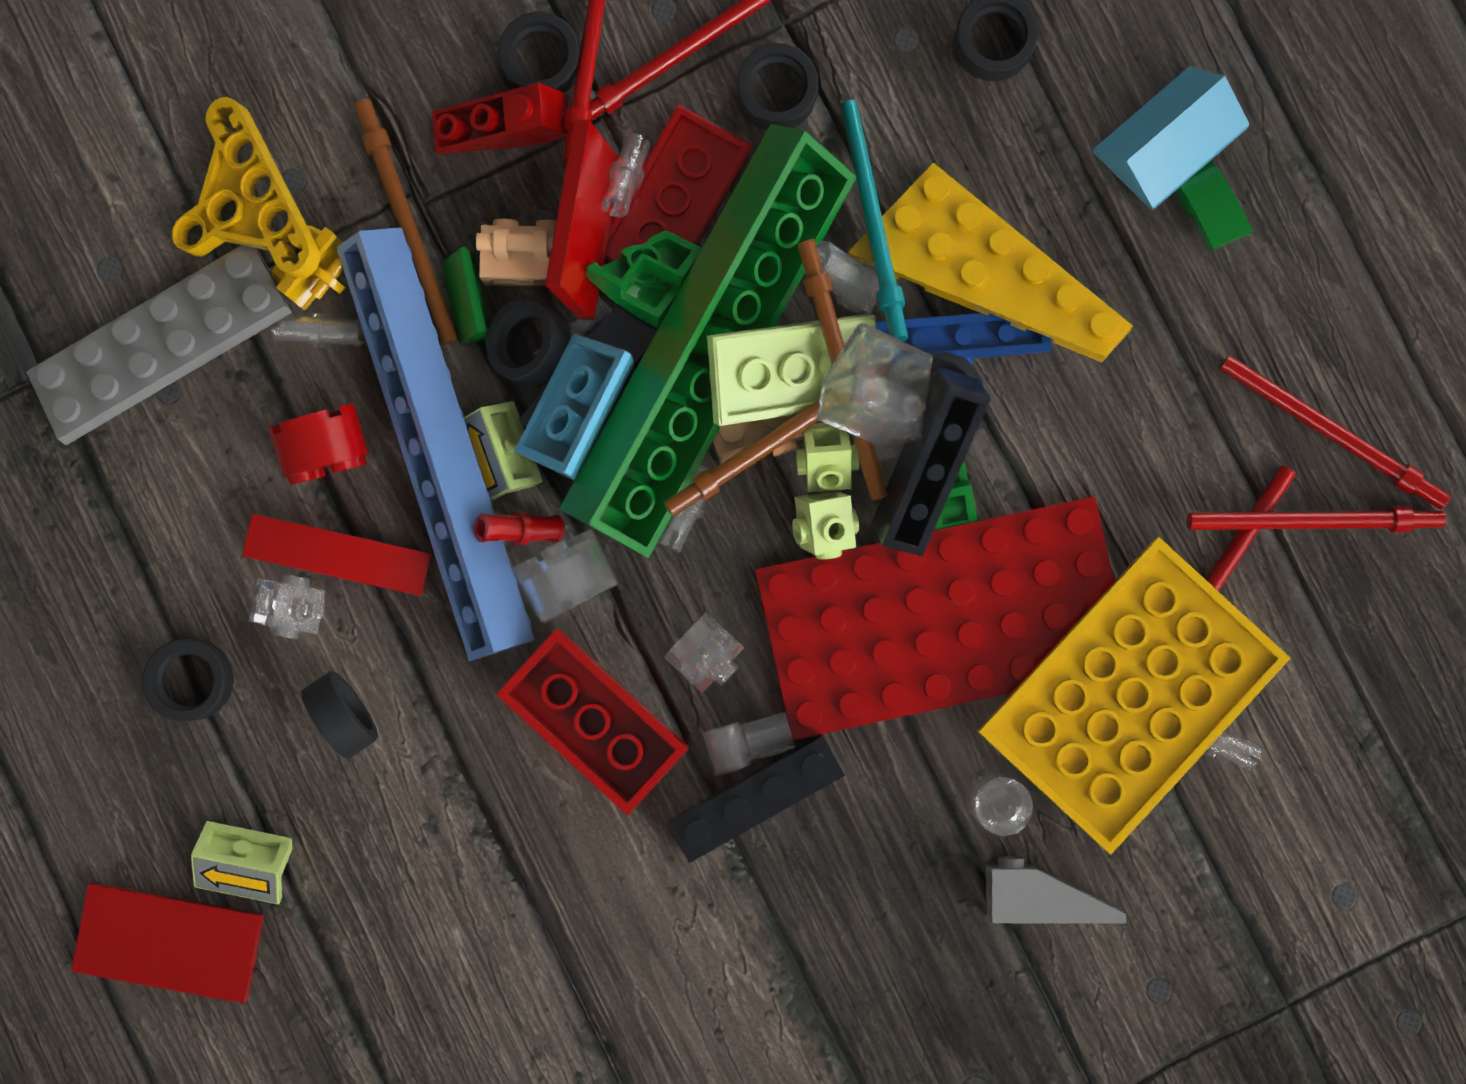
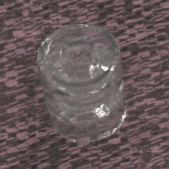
M991 773L983 775L973 783L968 792L967 806L970 815L976 823L995 835L1008 836L1018 833L1027 825L1032 816L1033 803L1030 793L1023 784L1004 774Z

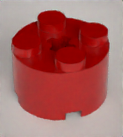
M354 404L339 406V410L332 412L327 411V409L278 423L279 425L268 427L283 479L288 478L290 486L325 477V467L330 466L331 472L336 473L367 465L365 456L369 455V451Z

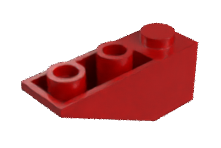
M534 83L432 111L435 153L441 155L532 146L565 138L567 136V130L564 129L565 115L568 109L567 94L541 83Z

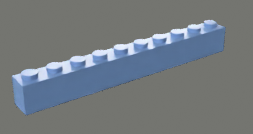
M402 227L358 231L336 248L468 660L470 662L532 642L535 639L531 629V621L525 611L518 589L517 578L512 570L504 541L479 542L474 534V522L480 513L494 515L491 498L482 478L463 419L464 413L459 406L451 382V373L446 366L438 341V333L432 323L425 301V293L420 285L412 261L411 249L406 242Z

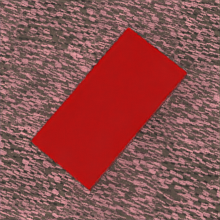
M678 104L611 220L605 261L610 263L619 259L621 250L632 245L645 244L649 241L650 237L665 230L698 246L753 150V145Z
M575 120V123H573L545 285L582 320L595 319L599 288L586 277V269L594 262H597L600 267L604 265L621 165L619 156L590 120Z
M93 882L88 884L71 972L245 1003L249 997L264 913Z

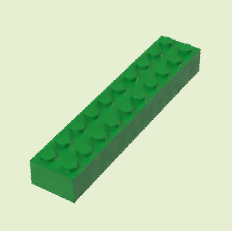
M770 124L559 508L575 519L647 558L650 557L672 517L663 502L690 484V479L696 473L721 427L713 423L707 336L776 326L805 273L797 244L814 239L818 249L857 178L854 173L805 130Z

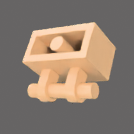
M495 219L493 220V225H481V233L476 235V249L480 251L479 277L483 283L493 286L547 287L545 282L556 221L539 220L536 221V226H519V222L516 220Z

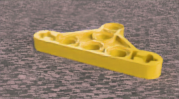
M229 97L216 99L206 112V124L215 141V147L200 199L195 207L183 214L175 222L172 229L173 243L177 248L194 256H204L224 242L268 250L276 265L282 271L296 278L310 276L320 263L319 249L251 114L234 99ZM229 113H231L229 115V121L232 124L233 128L238 130L237 132H234L233 130L225 126L228 123V119L226 116ZM247 143H252L253 152L251 157L247 161L239 163L238 152L240 148ZM263 177H269L270 187L263 196L256 197L254 191L257 182ZM235 201L236 211L233 217L227 221H222L221 210L227 202ZM281 211H286L288 218L285 227L280 231L274 232L272 229L274 216ZM201 225L202 236L196 244L189 245L187 240L189 231L194 226ZM288 242L302 250L298 254L300 261L297 264L293 263L296 259V254L292 246L286 244Z

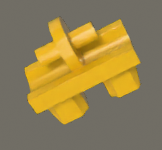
M307 226L320 252V263L310 276L296 278L279 269L277 265L271 270V275L278 282L276 288L303 310H306L315 298L320 300L330 287L339 294L345 289L336 280L343 272L336 247L342 244L343 241L326 227L321 231L315 227Z

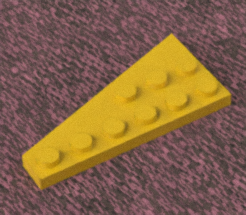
M932 163L882 216L895 279H899V277L923 286L925 291L986 316L990 313L1011 322L1010 325L1023 331L1029 329L1052 339V343L1101 363L1133 327L1132 324L935 163ZM866 233L848 252L847 259L859 264L864 262L874 266L868 233Z

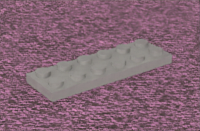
M244 245L237 247L26 371L57 439L63 444L68 445L291 314L292 311L282 293L276 288L277 283L258 248Z

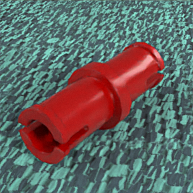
M514 511L511 515L480 513L474 522V534L479 542L510 541L515 546H525L529 541L558 543L559 540H562L565 531L564 521L560 515H529L526 511Z

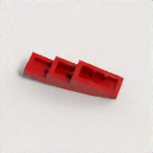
M252 513L241 555L247 558L422 596L431 558L430 553Z

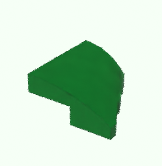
M665 230L650 237L649 241L645 244L632 245L621 250L619 259L600 267L597 262L590 264L586 269V277L618 305L644 322L658 328L702 248Z

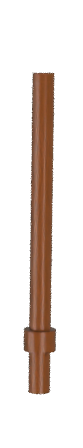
M369 98L361 99L354 103V107L364 131V135L361 137L367 154L373 156L398 227H402L406 242L411 249L412 261L420 285L424 290L425 301L441 345L451 344L457 341L458 338L391 158L389 149L392 145L386 129H381L371 100Z
M814 239L797 244L807 277L803 279L807 297L812 296L871 501L887 497L888 493L829 291L833 290L829 273L823 272Z
M883 359L878 360L854 376L859 394L891 374L889 366ZM837 387L710 472L705 469L692 477L690 485L663 502L669 514L674 517L698 500H708L720 492L719 486L841 407L843 402L839 388Z

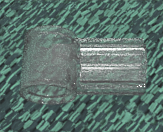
M820 241L816 248L823 272L829 273L833 287L831 292L837 295L835 301L856 314H871L877 301L876 292L879 290L875 266L853 259L831 242Z
M784 711L741 725L739 722L701 733L714 776L747 767L752 764L751 761L769 757L795 748Z

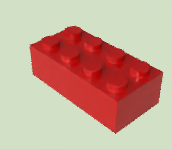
M556 628L496 694L627 816L689 749V745L562 629Z

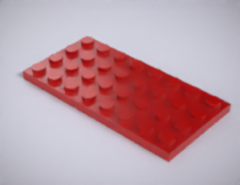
M1095 496L933 531L923 557L876 543L844 550L842 555L837 558L817 559L816 557L755 570L792 740L1012 693L1114 583Z

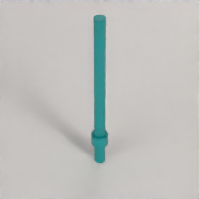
M846 100L840 104L854 173L857 176L858 192L879 284V290L876 292L879 310L885 312L891 342L900 343L908 339L902 308L906 305L902 287L896 284L858 105L855 100Z

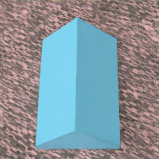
M1189 66L1093 149V153L1153 211L1241 135L1250 124L1225 76Z
M573 333L514 451L575 481L635 365L632 355L625 350Z

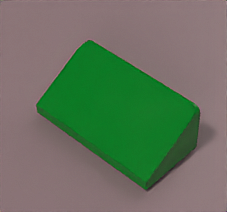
M466 247L459 248L443 261L442 268L458 342L464 345L486 340L489 324L474 256Z

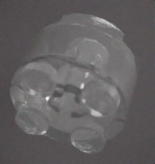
M593 529L569 540L571 547L569 548L565 541H561L541 551L540 553L543 558L541 562L538 561L537 557H533L513 567L536 616H539L542 623L618 585L615 578L616 575Z

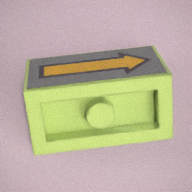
M514 401L481 407L463 418L491 501L506 493L534 487L543 482L536 462L514 451L524 432L523 425L518 421L520 417Z
M206 821L191 854L194 887L280 904L282 899L281 876L292 851V838Z

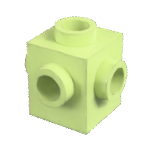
M847 421L815 423L804 430V449H796V466L798 475H806L808 492L852 489L851 471H859V457L855 445H850Z
M833 490L794 497L797 518L793 519L792 529L795 541L800 545V548L816 555L817 559L837 558L842 555V550L856 548L855 534L859 531V520L856 511L852 508L850 495Z

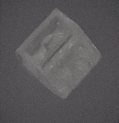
M864 323L858 325L824 377L817 419L885 449L921 438L933 355Z

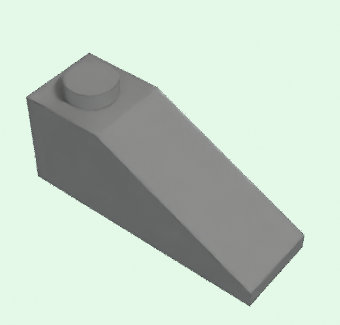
M1003 856L998 857V864H986V917L992 923H1126V914L1118 908L1030 864H1024L1023 857Z

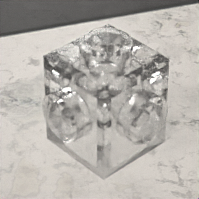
M284 574L282 582L257 578L249 621L273 627L272 635L298 639L300 631L317 634L319 622L322 620L325 611L324 598L326 591L310 588V579Z
M705 612L664 658L703 693L714 681L722 686L738 669L739 666L733 660L745 647Z

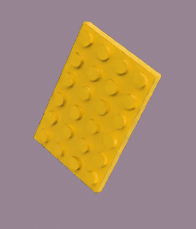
M1156 537L977 732L1102 849L1111 855L1291 658L1160 537Z

